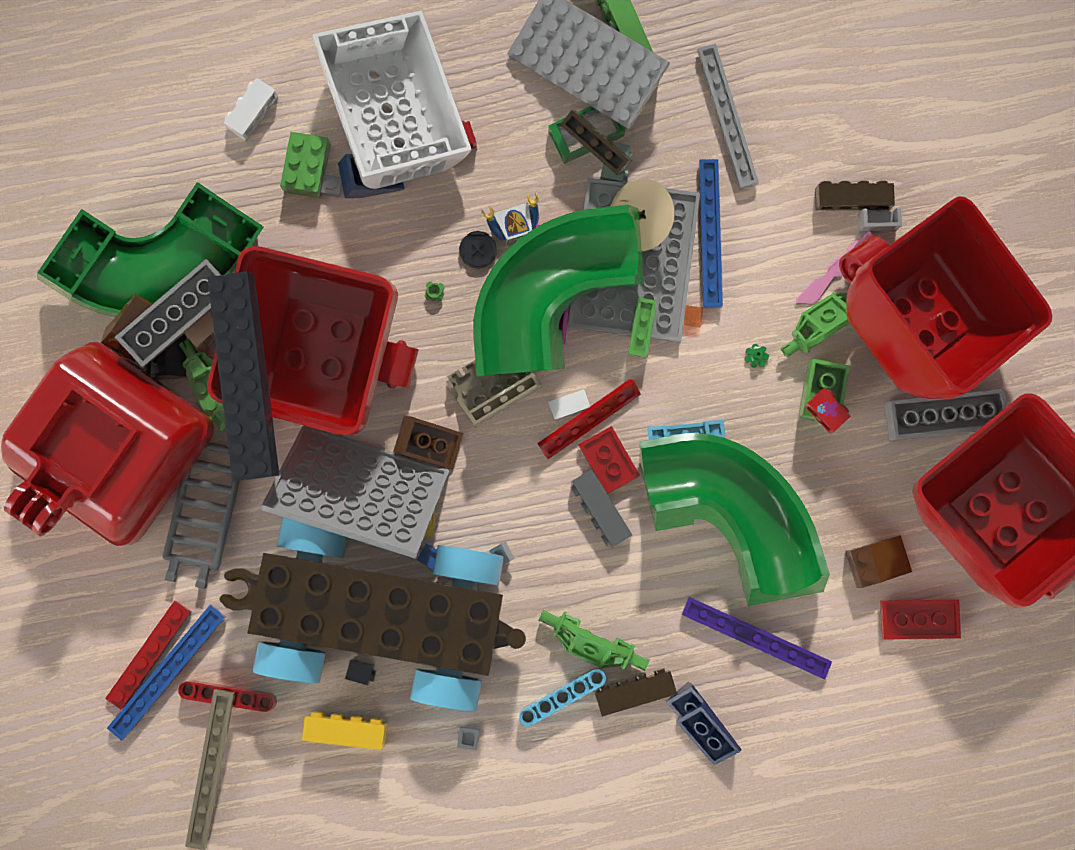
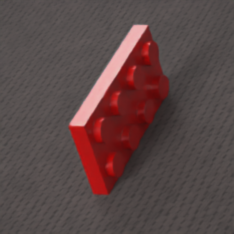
M959 599L880 600L882 640L961 639Z

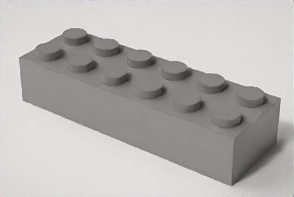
M205 259L116 335L115 338L142 367H145L211 311L207 277L221 274Z
M1004 389L968 392L952 400L944 398H913L889 401L884 404L889 442L976 432L1007 407Z

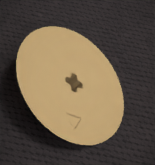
M637 179L624 185L615 195L611 206L631 205L638 208L642 251L653 249L665 240L672 228L674 205L671 196L661 184L650 179Z

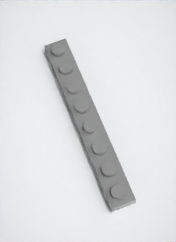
M716 43L700 47L697 50L739 189L758 185V178Z

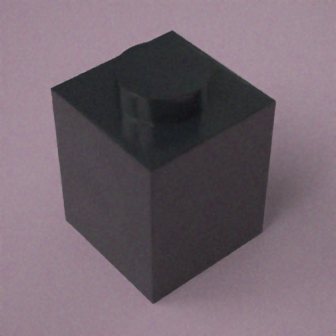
M351 659L345 679L369 685L370 681L374 682L376 676L375 665Z

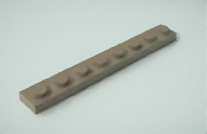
M215 689L213 692L185 847L200 850L207 848L235 696L234 692Z

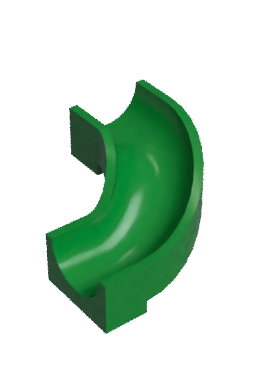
M198 182L171 221L160 230L144 237L128 238L116 234L114 229L81 209L38 270L37 280L88 310L115 317L135 294L154 304L205 259L221 275L231 274L237 266L241 252L253 245L264 226Z
M619 205L575 211L559 216L528 232L501 256L488 274L475 306L473 339L477 376L565 369L562 330H559V321L567 307L579 297L594 290L644 285L638 208L631 205Z
M680 434L640 442L639 463L655 531L693 525L694 519L708 521L717 527L729 542L739 564L738 572L747 606L824 592L830 573L814 523L795 490L770 463L754 451L737 442L710 434Z

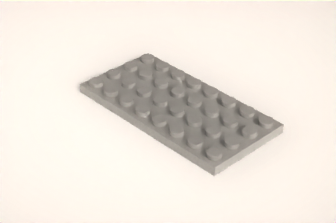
M538 0L507 53L510 57L629 130L670 65L669 61L567 0Z

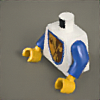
M535 193V200H530L528 194V203L494 213L490 206H488L490 213L485 215L482 209L481 213L487 218L486 221L491 233L501 241L511 244L536 228L539 221V208L537 204L539 198L537 193Z

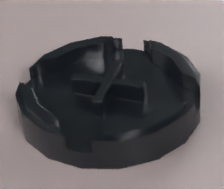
M473 231L461 240L459 252L461 259L466 265L471 268L480 269L487 267L493 262L496 257L497 248L494 239L488 233Z

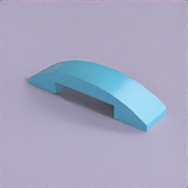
M724 420L647 427L649 440L690 433L710 434L726 438Z

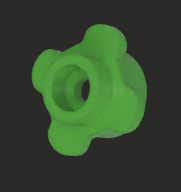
M428 282L426 284L427 293L424 295L425 299L442 301L444 285L442 283Z

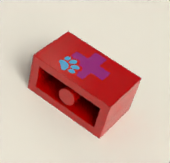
M823 388L804 407L831 434L851 416L848 414V408L835 400L836 396L829 389Z

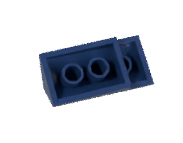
M689 681L677 691L676 695L671 696L666 701L679 716L676 722L713 765L728 759L742 750L694 685Z

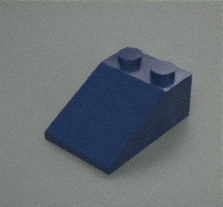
M345 154L338 162L345 198H365L405 189L404 182L377 189L366 187L362 183L353 154Z

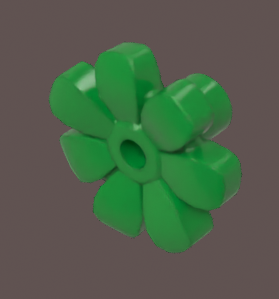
M753 344L752 349L747 348L745 353L749 356L745 357V362H751L752 368H756L757 365L763 367L766 364L764 360L769 359V354L764 353L766 347L761 346L759 348L758 344Z

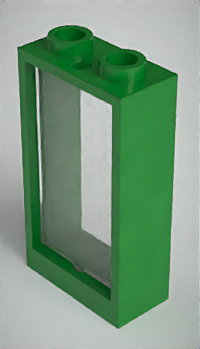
M592 106L578 112L610 141L613 142L624 137L626 127ZM563 118L548 125V133L565 164L590 151L560 126L561 122L565 119Z

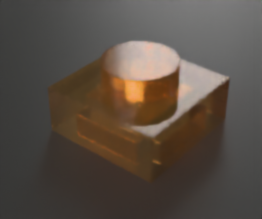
M686 305L683 325L701 327L703 307Z

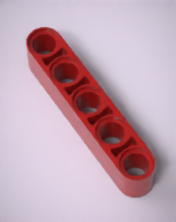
M195 680L185 681L178 687L179 696L186 700L212 703V697L207 698L204 694L205 689L208 687L212 690V697L215 689L234 692L233 707L267 712L274 709L277 704L276 696L269 692ZM187 684L191 685L193 688V692L191 695H188L185 692V687ZM245 694L251 696L252 701L250 704L244 703L243 696ZM264 697H268L271 700V705L268 708L262 704Z

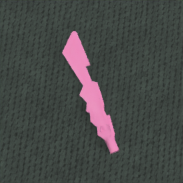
M868 231L863 237L857 239L846 248V253L866 238L873 236V234ZM843 255L839 256L827 267V273L820 280L816 278L796 298L797 303H816L833 277L842 276L839 268V259Z

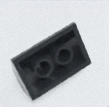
M181 335L146 365L145 371L157 380L186 377V368L182 365L186 360V355L179 346L181 342L184 344L186 335Z

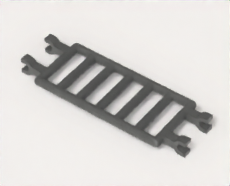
M209 442L205 448L206 450L229 454L228 446ZM196 460L193 467L231 474V467L202 460ZM190 469L179 486L162 555L164 560L170 561L165 581L176 582L179 564L181 563L200 567L195 587L206 589L209 571H217L220 567L240 481H234L231 483V486L194 479L190 478ZM190 485L229 494L227 504L223 505L185 497L187 486ZM186 504L223 512L222 524L181 516L182 506ZM178 523L219 531L218 542L214 543L177 535ZM177 542L214 550L213 562L172 554L173 544Z

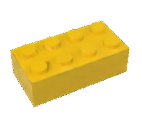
M314 710V712L305 716L302 741L382 750L386 745L388 722H384V718L372 717V719L367 720L364 719L365 716L363 715L345 717V713L338 712L325 715L326 711Z

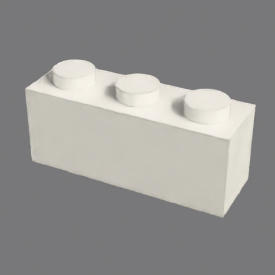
M258 78L254 82H250L244 96L237 100L234 110L226 115L224 122L226 127L247 141L277 99L278 95L275 89Z

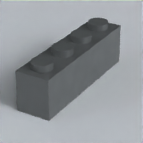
M592 469L571 482L573 485L570 487L576 497L580 496L583 502L580 503L586 513L590 512L593 519H591V522L596 530L600 528L603 533L601 538L606 546L610 545L612 548L632 536L631 531Z

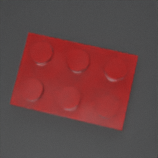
M612 426L578 444L607 494L640 476Z

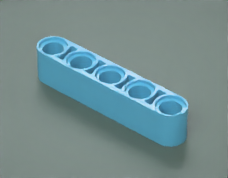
M592 669L524 707L519 714L520 722L525 726H532L596 690L606 681L604 672L600 669ZM600 673L602 675L601 681L599 683L592 682V674ZM578 682H582L585 685V689L581 693H577L574 690V686ZM558 693H567L568 699L565 702H559L557 700ZM544 701L551 704V708L547 712L540 710V704ZM526 711H530L534 715V718L529 722L525 721L522 717Z

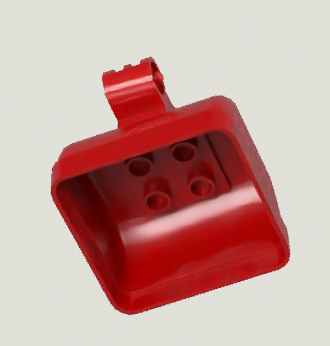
M955 197L890 245L878 236H870L839 259L840 272L851 283L846 298L847 320L895 386L917 397L952 400L970 392L1045 330L1052 322V311L1045 298L977 206L966 197Z
M252 246L241 252L235 273L248 271L255 274L272 417L340 435H353L361 432L368 421L377 381L386 383L390 389H394L397 386L409 388L419 349L407 346L403 340H399L397 343L388 341L398 301L396 286L378 275L265 247ZM215 350L207 383V391L211 398L223 404L217 352Z
M90 342L76 348L51 365L2 436L1 454L3 461L14 474L24 480L9 495L4 505V511L40 537L47 534L67 511L109 543L115 546L132 545L144 536L210 442L214 433L213 421L205 413L125 356L99 342Z
M1025 393L1015 399L920 477L913 485L912 490L918 513L925 526L981 589L1013 608L1030 606L1044 595L1053 599L1075 581V433L1045 400L1035 394Z

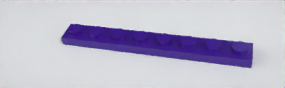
M688 597L681 615L822 679L826 678L832 661L691 597Z

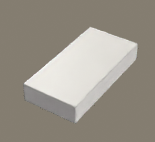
M584 389L548 402L554 420L590 407Z

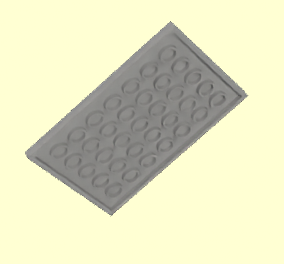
M588 178L584 210L611 207L615 195L627 183ZM665 188L673 201L674 221L668 236L662 243L653 249L642 251L644 285L598 289L579 297L571 303L569 328L631 336L637 299L640 297L657 301L651 339L681 342L700 193Z
M303 425L279 470L280 476H276L262 503L261 510L416 559L447 480L449 470Z

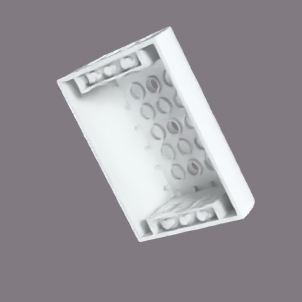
M422 11L313 34L312 38L362 183L366 187L377 189L440 173L455 166L470 153L472 149ZM376 72L378 73L379 78L373 79L370 77L369 73ZM388 106L392 112L384 113L381 108ZM400 140L404 146L397 148L394 145V141Z

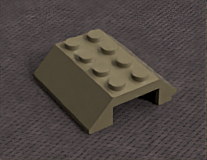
M475 360L462 367L465 375L462 376L460 371L457 370L447 376L449 380L446 381L454 397L475 428L543 387L535 374L531 372L477 376Z

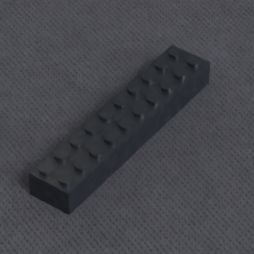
M246 271L207 277L232 482L280 476L255 274Z

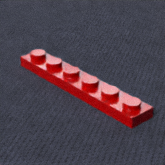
M630 378L537 444L544 456L550 459L640 396L641 393L636 383Z
M174 600L105 699L120 710L125 707L192 612L191 610Z

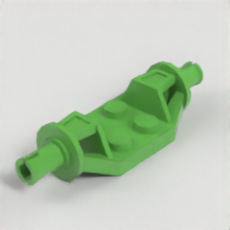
M832 293L802 313L796 329L792 331L794 340L780 348L786 358L799 349L804 353L810 352V348L820 344L823 340L849 324L845 303L847 293ZM807 328L809 334L803 337L802 333Z
M189 339L184 340V344L181 342L179 346L187 357L182 365L186 368L189 386L206 415L219 426L220 431H225L223 404L211 398L207 391L213 359L205 351L197 353L192 342ZM204 360L209 367H206L202 361Z
M543 609L538 621L554 628L553 636L558 637L566 652L600 668L621 666V669L624 670L626 665L631 664L643 671L646 670L650 660L635 654L633 651L634 644L630 645L619 638H616L614 643H611L606 638L598 637L589 630L580 628L581 620L566 615L567 612L564 611L562 616L557 617ZM562 628H563L567 633H569V634L571 635L570 638H569V637L567 636V634L562 630Z

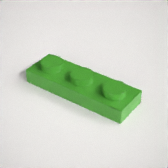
M640 297L637 299L628 350L629 355L647 358L657 304L656 300Z

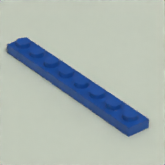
M700 159L699 189L703 308H722L718 159Z
M212 604L209 605L107 729L123 741L223 622L226 616Z

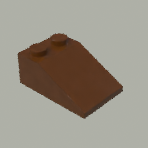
M135 294L107 325L101 343L135 362L136 360L115 336L153 304Z
M404 415L393 452L453 470L463 433Z
M901 535L845 551L857 588H865L912 572Z

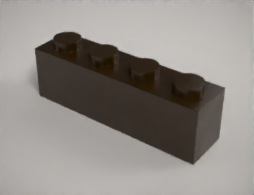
M571 110L561 122L560 126L616 175H621L633 161L576 110Z
M822 181L815 188L816 211L891 210L895 206L894 183H888V181H878L876 183H869V181H859L858 183H851L850 181H841L839 183Z
M665 668L653 671L654 675L647 676L645 673L635 676L636 680L628 682L627 679L616 682L617 686L609 688V685H604L597 688L598 691L594 692L601 716L603 717L676 695L677 691L671 671H665Z

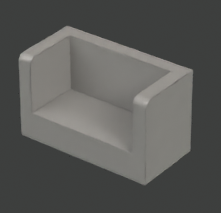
M896 208L892 212H867V209H862L858 214L859 233L868 231L896 232L902 226L901 208Z

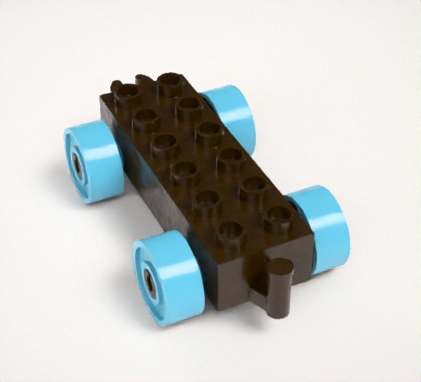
M283 517L277 547L297 550L296 558L263 553L259 574L244 568L232 569L224 574L226 580L233 582L242 580L248 586V593L244 598L237 599L230 594H223L219 598L220 602L231 610H252L247 634L280 639L279 643L258 641L252 672L267 677L296 682L320 683L326 653L307 648L306 644L435 666L437 667L436 670L415 669L410 700L448 709L477 711L482 680L462 675L463 672L489 676L494 649L506 646L519 649L526 642V636L522 630L513 628L499 619L503 594L477 590L479 582L499 586L504 556L438 545L433 574L452 577L453 580L452 585L322 563L323 555L344 559L348 537Z

